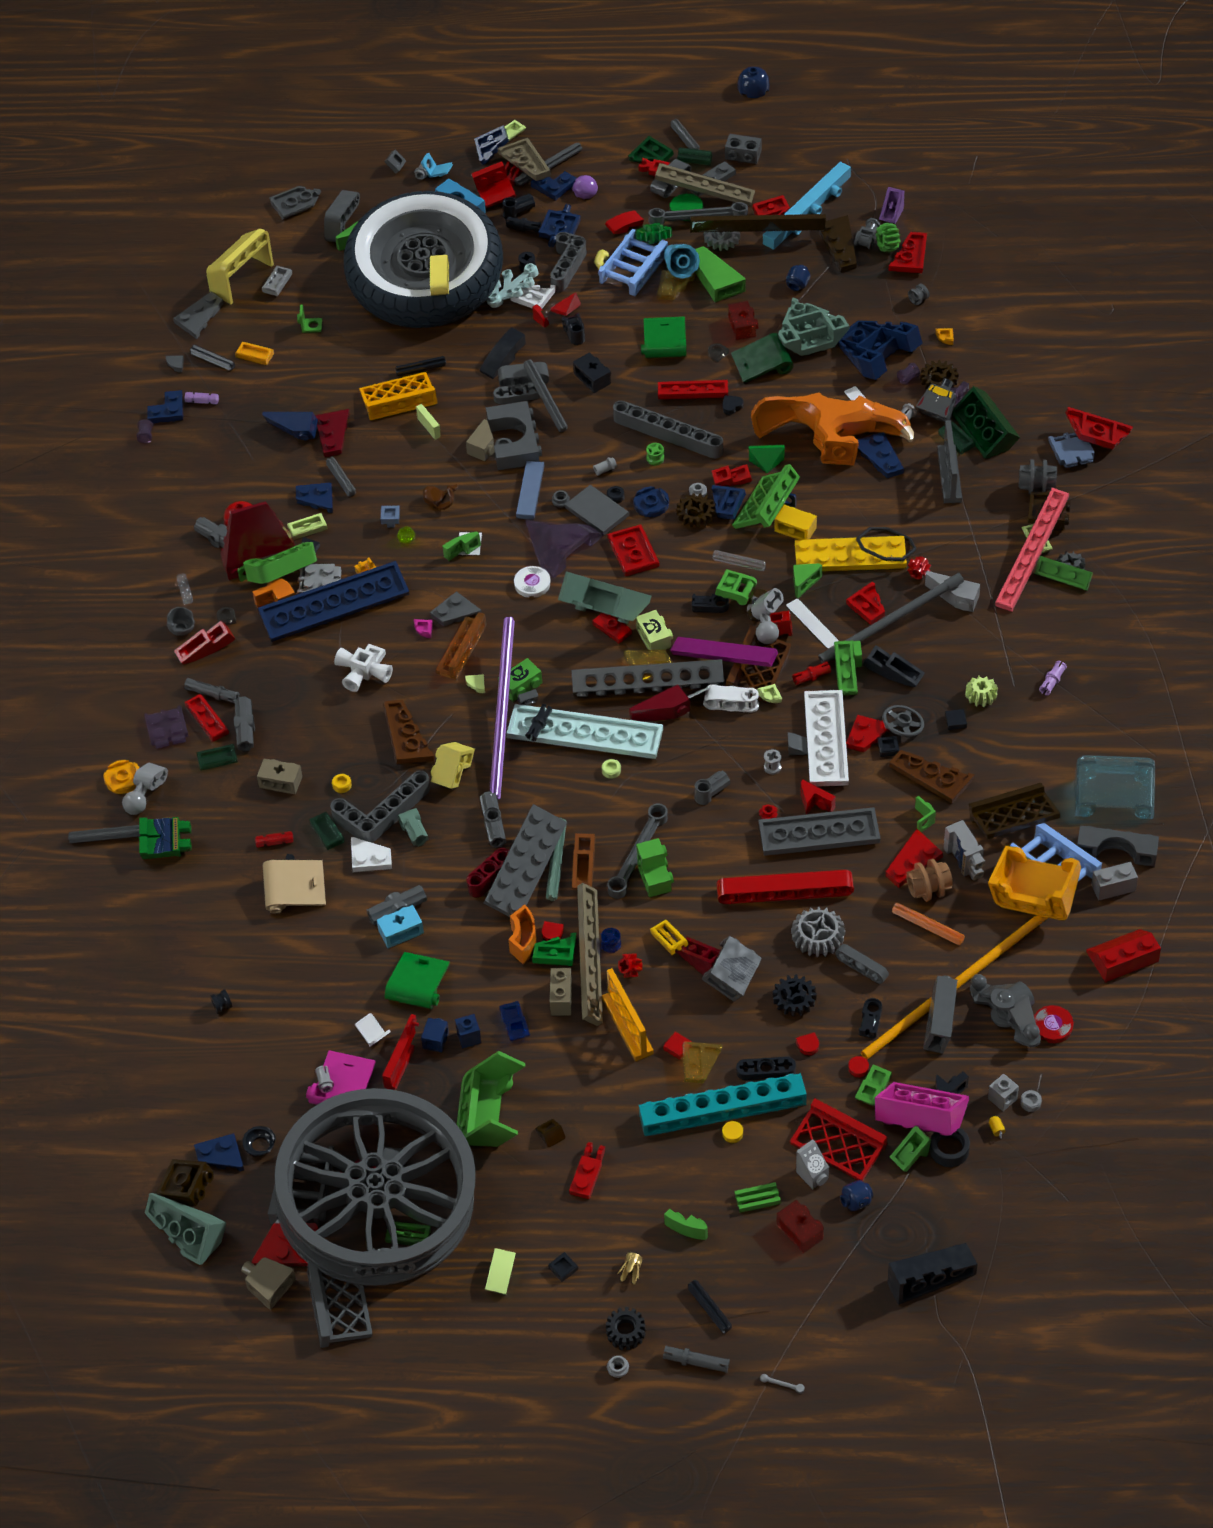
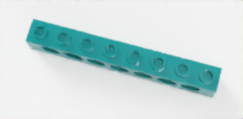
M801 1073L788 1074L779 1078H767L764 1081L747 1082L743 1085L727 1086L723 1089L706 1090L702 1093H690L677 1098L669 1097L661 1101L645 1102L639 1105V1116L645 1137L803 1106L807 1102V1093Z

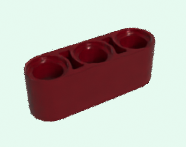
M497 849L467 876V888L470 896L475 898L481 897L491 888L509 849Z

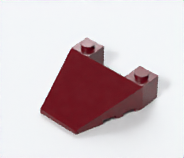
M264 501L230 512L226 528L227 534L224 536V546L220 554L228 580L239 578L237 569L244 566L243 562L246 560L278 554L294 547L295 544L288 529L284 527L275 512Z

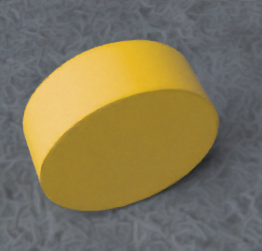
M338 774L332 779V787L338 793H345L352 786L351 779L346 774Z
M736 1121L727 1122L722 1129L723 1138L730 1143L740 1141L743 1137L742 1125Z

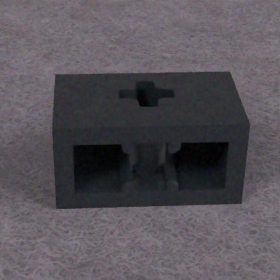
M590 352L573 361L574 375L593 393L611 384L610 369L605 367Z

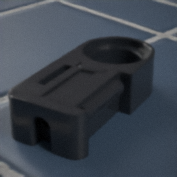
M712 594V596L692 595L693 612L724 613L729 609L728 598ZM719 601L726 603L724 606L716 605Z
M870 998L865 1001L859 1036L877 1037L882 1014V1003L880 1000ZM870 1005H875L879 1009L876 1012H871L867 1008Z

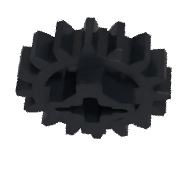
M795 974L794 978L787 975V980L781 978L779 984H775V990H773V1003L777 1004L778 1010L784 1009L785 1015L791 1012V1015L795 1016V1012H798L802 1016L803 1010L810 1012V1007H814L815 1000H817L816 987L812 986V981L805 982V976L798 979L797 974Z

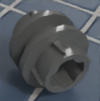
M1030 459L1029 465H1020L1019 489L1028 490L1029 495L1033 492V489H1041V492H1046V490H1051L1052 488L1056 489V466L1047 465V460H1043L1042 466H1034V459Z

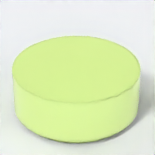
M609 759L602 764V774L606 778L612 779L620 775L621 765L617 760Z

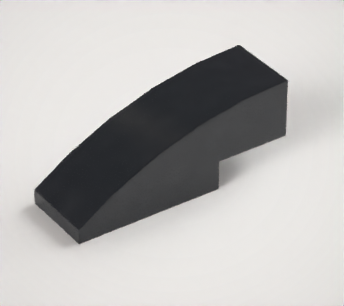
M511 327L493 347L482 364L480 372L494 379L498 375L500 367L509 365L515 360V354L526 344L525 334Z
M875 645L863 663V666L894 682L911 687H916L925 672L895 652L890 655L877 645Z

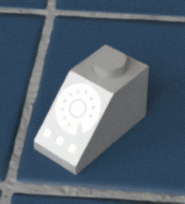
M813 1139L796 1152V1173L812 1189L818 1185H823L829 1178V1166Z

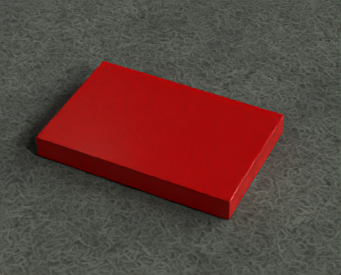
M641 524L607 534V539L625 577L660 567L658 558Z

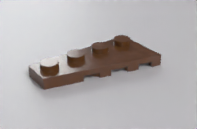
M403 700L384 701L383 707L396 764L434 761L433 752L429 750L425 738H422L420 730L414 724L412 716Z
M900 750L889 762V767L951 804L975 779L974 774L961 773L959 769L954 767L951 769L943 767L941 763L936 761L928 762L924 760V757Z

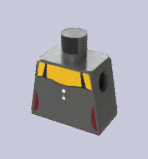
M944 378L940 386L931 384L916 405L918 412L943 422L951 420L956 401L954 391L950 390L953 382Z

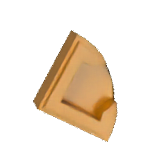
M939 328L935 330L939 341L944 344L953 345V328Z

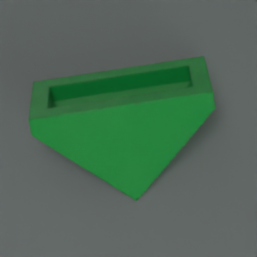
M784 445L749 446V461L766 473L785 460Z

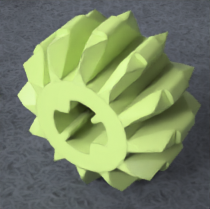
M980 676L977 679L971 678L970 682H967L965 693L969 703H975L976 707L979 704L983 707L986 704L992 705L993 701L997 698L998 691L994 680H988L987 676L985 678Z

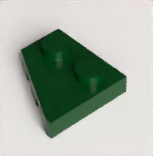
M648 136L628 155V158L634 162H642V158L648 159L651 162L654 159L667 162L674 155V152L669 147Z

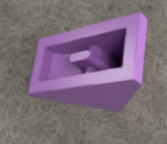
M888 187L879 220L896 224L904 209L905 191Z

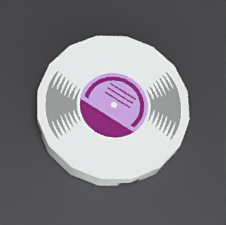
M525 567L515 575V590L524 597H540L550 588V576L541 567Z

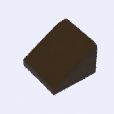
M550 1119L535 1128L548 1147L566 1138L562 1126L554 1119Z

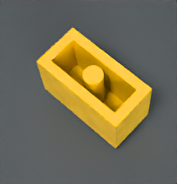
M787 505L782 506L775 518V532L798 540L810 539L817 528L816 515Z

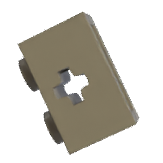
M263 759L257 775L259 788L296 794L302 779L300 765L281 762L275 759Z
M551 968V1016L571 1015V968Z

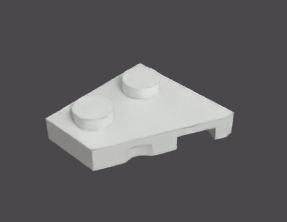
M533 285L529 288H522L523 294L520 297L510 298V300L530 308L536 304L543 308L556 292V286L550 285V288H540V285Z
M351 837L353 872L392 869L390 848Z

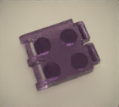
M181 705L167 711L163 709L158 713L144 714L151 745H156V749L169 746L168 741H172L173 745L186 742L185 737H189Z

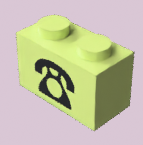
M657 610L636 617V629L651 655L671 648L672 632L666 628L663 616H659Z

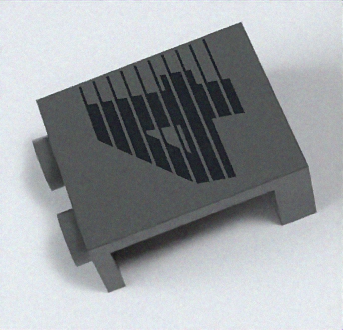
M728 936L720 942L719 945L722 949L713 967L704 973L702 980L732 1001H736L744 995L762 958L755 951L741 944L738 939Z

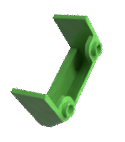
M498 1051L467 1071L461 1084L457 1126L464 1134L469 1146L498 1147L518 1135L517 1130L499 1123L501 1095L512 1088L513 1074L525 1067L524 1062Z

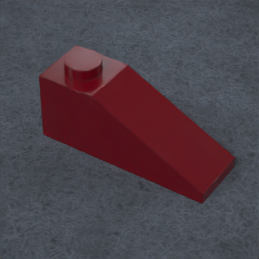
M677 684L629 708L630 720L645 722L675 719L690 711V699Z
M686 937L688 946L685 947L683 945L680 951L676 949L675 952L704 975L705 972L713 967L721 950Z

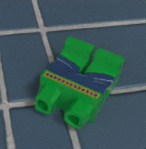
M179 817L162 819L139 818V834L141 836L139 837V853L142 859L182 856L181 852L191 851V839H181V834L191 833L190 821H180Z

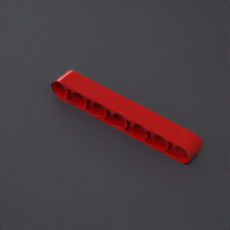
M849 870L730 877L719 879L716 883L718 901L722 904L849 896L854 892L853 876Z

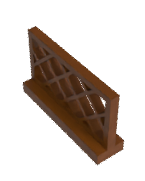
M750 625L742 645L759 647L756 637L757 627ZM777 639L772 644L762 646L766 648L779 646L785 649L784 652L778 653L776 657L779 665L772 668L766 666L767 669L759 671L756 665L734 662L725 686L741 687L738 686L739 682L745 680L749 685L746 688L758 689L775 684L791 644ZM753 667L755 673L748 675L745 668ZM770 673L773 679L765 682L762 675ZM758 677L761 683L753 685L750 679ZM760 696L758 697L757 700L767 703V701L763 700Z

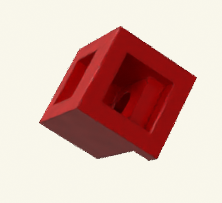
M790 611L770 614L771 622L775 623L779 629V636L787 633L789 636H792Z

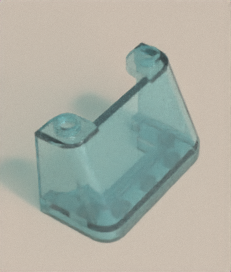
M1090 755L1081 756L1077 759L1074 778L1075 816L1088 817L1095 812L1096 807L1135 809L1137 817L1141 819H1154L1155 761L1153 759Z

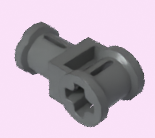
M875 218L867 219L866 226H862L860 231L856 233L854 245H862L871 250L880 222Z

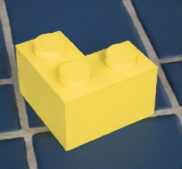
M457 742L440 745L436 751V763L431 770V782L451 789L458 787L463 769L471 766L475 749Z

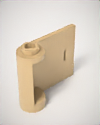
M269 860L263 863L266 910H269L270 913H280L286 906L326 905L323 860Z

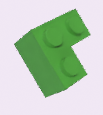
M659 838L636 844L637 867L648 896L653 897L671 892V883H674L672 872L667 871L668 863L666 856L668 854L665 845H661Z

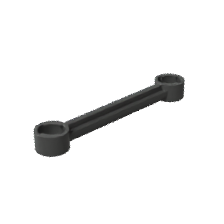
M737 202L732 204L731 207L666 212L663 209L654 208L649 211L648 222L649 224L660 223V225H663L665 221L690 220L691 216L748 215V205Z
M656 803L649 807V820L619 874L610 878L607 883L610 897L621 899L626 896L627 881L637 865L636 844L651 840L657 827L667 822L668 811L665 805ZM655 812H661L663 816L654 817L652 816V814ZM620 885L623 889L615 891L611 887Z

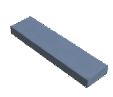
M526 461L516 518H535L544 472V462Z

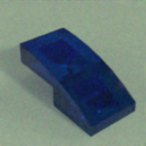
M519 1001L499 1006L510 1041L530 1036Z

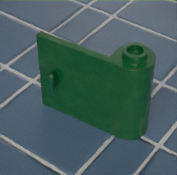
M771 333L731 353L744 383L774 369L779 374H787L794 367L786 347L778 337V333Z

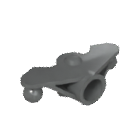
M982 974L974 975L970 986V993L974 1003L989 1005L992 1008L991 1020L994 1024L1000 1027L1011 1026L1015 1030L1014 1041L1027 1047L1038 1046L1041 1042L1040 1030L1036 1025L1032 1011L1035 1000L1027 985L1018 981L1014 984L991 986L987 984V980Z

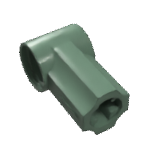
M416 808L397 815L402 830H406L413 846H422L429 840Z

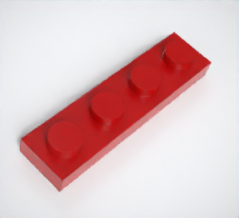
M728 380L658 382V399L724 398V395L728 396Z

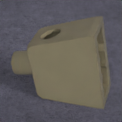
M266 1257L262 1258L257 1265L247 1261L241 1269V1272L247 1275L245 1279L247 1289L270 1310L296 1280L292 1268Z

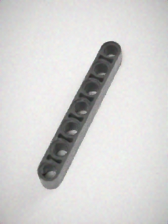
M617 401L613 405L614 421L617 424L716 459L723 455V438L717 434L625 401Z

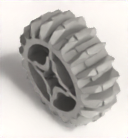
M818 906L817 910H813L810 907L809 912L803 910L802 915L797 914L796 920L792 923L791 934L796 948H801L802 953L808 951L809 957L814 953L818 958L820 954L826 957L827 952L833 954L835 949H838L840 944H843L845 930L840 915L835 916L834 911L828 912L827 908L821 910Z

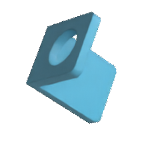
M426 153L421 161V165L427 171L429 178L444 176L448 174L453 166L452 162L436 165L430 153ZM427 160L430 161V169L427 167Z

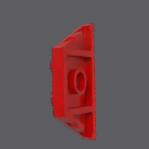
M1067 407L1065 412L1078 439L1104 448L1114 449L1133 429V426L1071 407Z
M279 1223L273 1224L252 1259L254 1265H257L262 1258L266 1257L285 1266H308V1263L289 1244ZM306 1223L313 1231L319 1229L316 1223Z

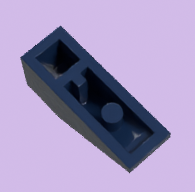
M313 412L262 413L269 424L298 439H315L318 419Z

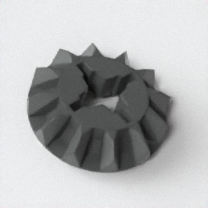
M1066 551L1064 554H1059L1058 559H1056V561L1071 565V563H1068V560L1074 563V567L1085 569V558H1082L1081 554H1075L1074 551L1072 553Z

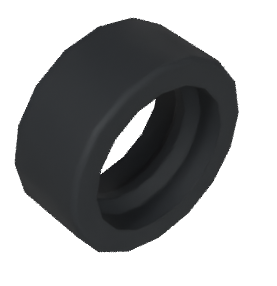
M958 1128L952 1135L948 1136L941 1135L939 1132L932 1134L930 1154L936 1163L944 1167H955L964 1163L968 1158L970 1140L963 1129ZM953 1138L962 1144V1150L957 1154L950 1155L941 1152L937 1145L942 1139Z

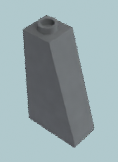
M937 976L934 982L923 1046L924 1050L941 1054L944 1053L951 1038L958 980L952 979L950 976Z

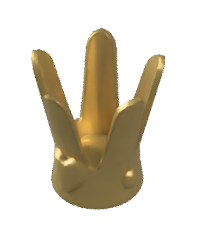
M637 1252L626 1254L625 1263L617 1273L619 1274L624 1268L620 1278L622 1282L632 1269V1283L635 1285L637 1278L639 1279L642 1257Z

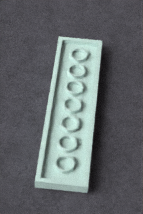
M515 704L506 733L507 738L531 741L532 736L529 740L525 734L532 724L531 720L537 715L541 707ZM552 709L546 720L545 728L540 731L537 740L532 742L656 759L663 733V725Z

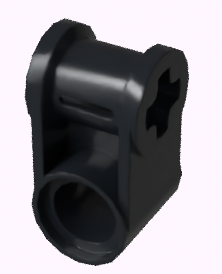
M575 313L574 316L561 317L563 329L567 333L570 342L574 345L584 343L585 330L580 314Z

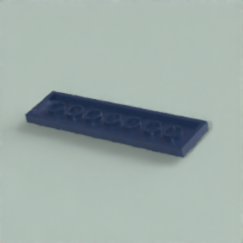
M394 561L259 607L258 611L271 642L407 596L409 595V590L397 562Z

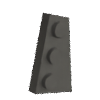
M211 291L174 317V323L197 339L200 336V331L207 327V322L210 318H213L223 306V299Z

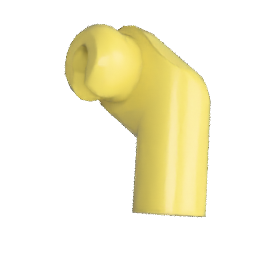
M603 249L597 252L594 260L598 269L605 264L603 261L609 257V253Z

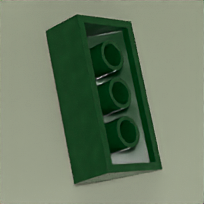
M973 386L953 409L952 415L985 459L1009 451L1020 439V436L986 391Z

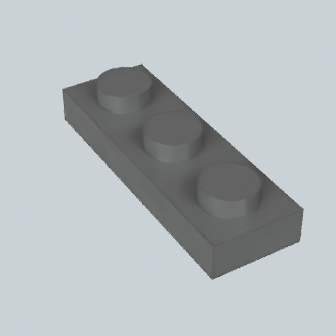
M724 161L704 173L703 176L726 181L736 175V170ZM688 189L689 191H691V192H692L694 195H696L697 197H699V196H701L702 194H704V193H700V192H697V191H693V190Z

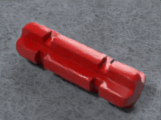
M291 831L284 832V834L274 833L267 834L266 837H263V835L255 837L256 847H265V844L272 846L283 844V842H293V833Z

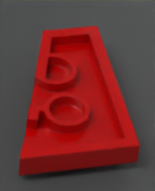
M910 232L902 244L901 250L895 255L894 261L890 263L889 271L923 273L927 233Z
M916 829L886 870V877L900 888L907 883L906 874L908 871L914 870L915 863L920 862L926 868L929 859H934L937 862L943 857V852Z

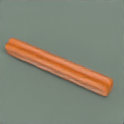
M898 902L892 908L894 914L957 945H961L964 941L965 936Z

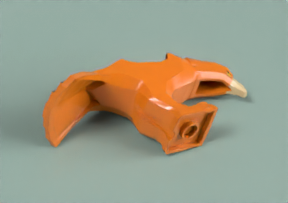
M819 392L800 397H766L759 400L751 412L754 433L759 439L789 422H797L809 426L814 431L813 444L821 451V462L823 464L854 466L859 442L853 435L866 432H884V434L902 436L909 442H912L914 439V431L911 428L908 417L904 413L880 403L872 402L862 396H858L855 400L851 401L827 398Z

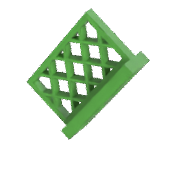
M788 464L784 466L781 472L763 476L732 526L737 529L761 523L764 528L769 527L800 478L794 468Z

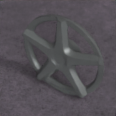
M891 706L884 711L882 716L885 728L900 736L910 738L920 734L924 728L922 716L907 706ZM903 708L906 711L896 714L891 709ZM911 712L919 717L920 723L912 721ZM888 713L895 721L888 723L886 714ZM900 726L903 728L904 732L898 731L893 727ZM909 726L919 727V729L915 732H910Z

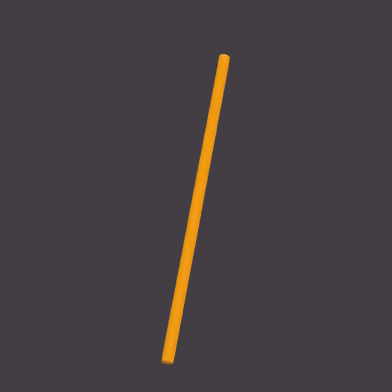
M1035 915L955 978L958 980L957 989L1048 918ZM932 997L862 1050V1057L868 1060L928 1013Z

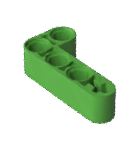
M305 542L264 560L257 558L249 559L243 562L247 581L263 584L316 562L317 557L313 542Z

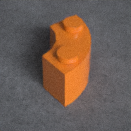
M525 904L510 915L513 935L508 939L510 953L522 964L526 963L531 957L536 943L534 918Z

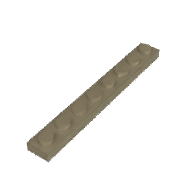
M581 883L577 886L582 1019L598 1026L603 1023L598 898L596 889Z

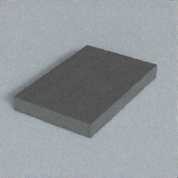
M589 485L565 504V509L603 536L629 516V512L592 485Z

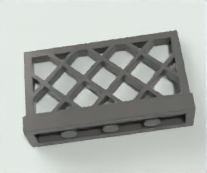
M951 420L945 421L944 445L937 446L943 502L962 503L956 446L953 442Z
M308 1262L307 1276L320 1348L328 1347L329 1343L372 1337V1328L363 1285L347 1282L341 1288L333 1283L336 1280L332 1277L331 1280H328L322 1276V1272L317 1267ZM351 1284L359 1289L355 1296L346 1291ZM329 1287L339 1292L334 1299L325 1293ZM341 1295L351 1300L346 1307L337 1302ZM354 1303L360 1305L363 1309L358 1315L349 1310ZM333 1305L342 1310L337 1318L329 1313ZM345 1313L354 1318L350 1325L341 1321ZM359 1321L366 1326L367 1331L358 1332L353 1327ZM336 1324L345 1329L343 1334L333 1335L332 1329Z

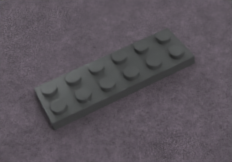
M533 804L483 903L508 917L524 904L527 906L567 822Z
M875 807L759 820L764 856L880 843L881 839Z

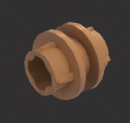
M934 859L927 861L926 868L920 862L915 863L914 870L908 871L906 874L911 895L914 898L922 897L926 902L932 899L933 892H935L937 897L941 898L944 897L945 891L953 886L952 875L948 865L945 862L937 863Z

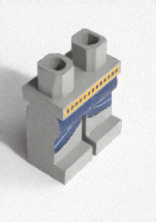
M963 820L945 828L943 847L947 854L951 852L954 854L963 876L970 875L973 881L983 877L984 871L982 867L985 865L983 847L981 845L978 846L977 840Z

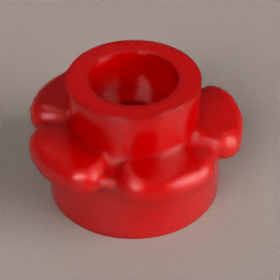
M766 804L759 810V816H761V819L776 818L778 810L775 806Z

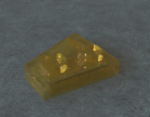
M684 1041L682 1045L684 1082L704 1083L723 1045Z

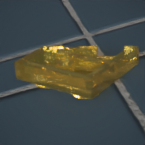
M662 270L657 299L675 300L679 293L687 288L688 282L695 279V273H692L690 277L682 279L673 276L669 271Z
M665 650L624 651V657L630 666L673 663ZM644 675L642 680L651 677V675Z

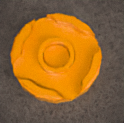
M119 760L107 767L108 769L104 772L103 776L108 790L118 794H125L135 790L137 785H134L133 779L136 771L140 768L138 764L129 762V760Z

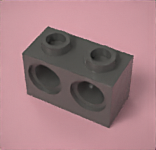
M729 134L725 145V159L757 164L762 151V138Z

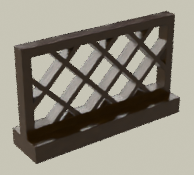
M1042 783L969 803L970 820L978 825L987 839L1060 818V812L1046 795ZM1031 808L1039 809V811H1038V812H1033V811H1030V809H1031ZM1044 811L1052 812L1050 814H1043ZM1012 814H1019L1021 816L1019 818L1013 817ZM1026 816H1028V817H1033V819H1030V820H1027V819H1024V818H1025ZM994 819L1003 820L1001 823L993 822ZM1007 822H1013V823H1015V824H1013V825H1007L1006 823H1007ZM989 827L997 828L996 830L988 831Z

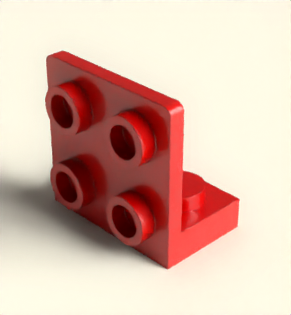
M502 161L471 173L480 197L485 200V208L499 204L505 198L516 197Z

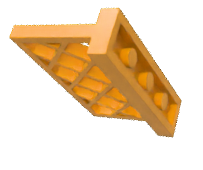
M426 372L359 388L370 421L415 410L416 406L420 404L424 407L437 404L435 388L432 386ZM378 394L384 395L382 398L377 397Z
M613 968L608 969V993L602 995V1000L636 1062L653 1055L654 1050L646 1037V1030Z

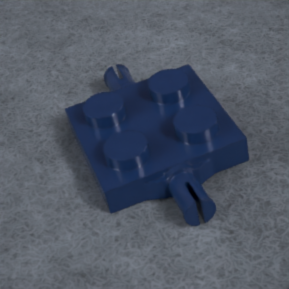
M565 204L562 211L548 210L539 230V237L550 239L548 242L549 247L555 246V237L560 232L575 235L581 221V216L569 212L571 209L570 204L568 206Z

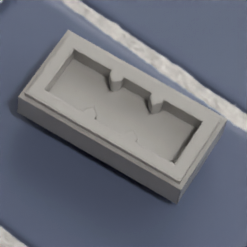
M276 266L263 285L262 292L278 296L291 277L292 270Z

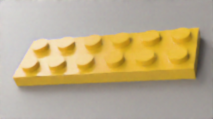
M904 536L862 537L860 539L864 548L884 557H903L906 555ZM856 538L795 540L796 565L820 563L822 571L907 568L906 559L904 561H884L862 551Z

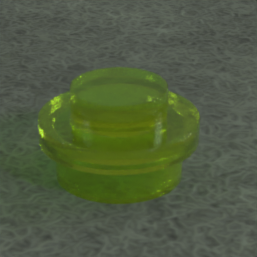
M405 526L399 530L397 538L401 543H410L415 539V532L411 527Z

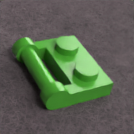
M726 569L716 588L715 595L736 600L740 605H746L749 600L748 596L751 590L755 588L757 580L752 576ZM741 583L746 585L743 592L738 591Z

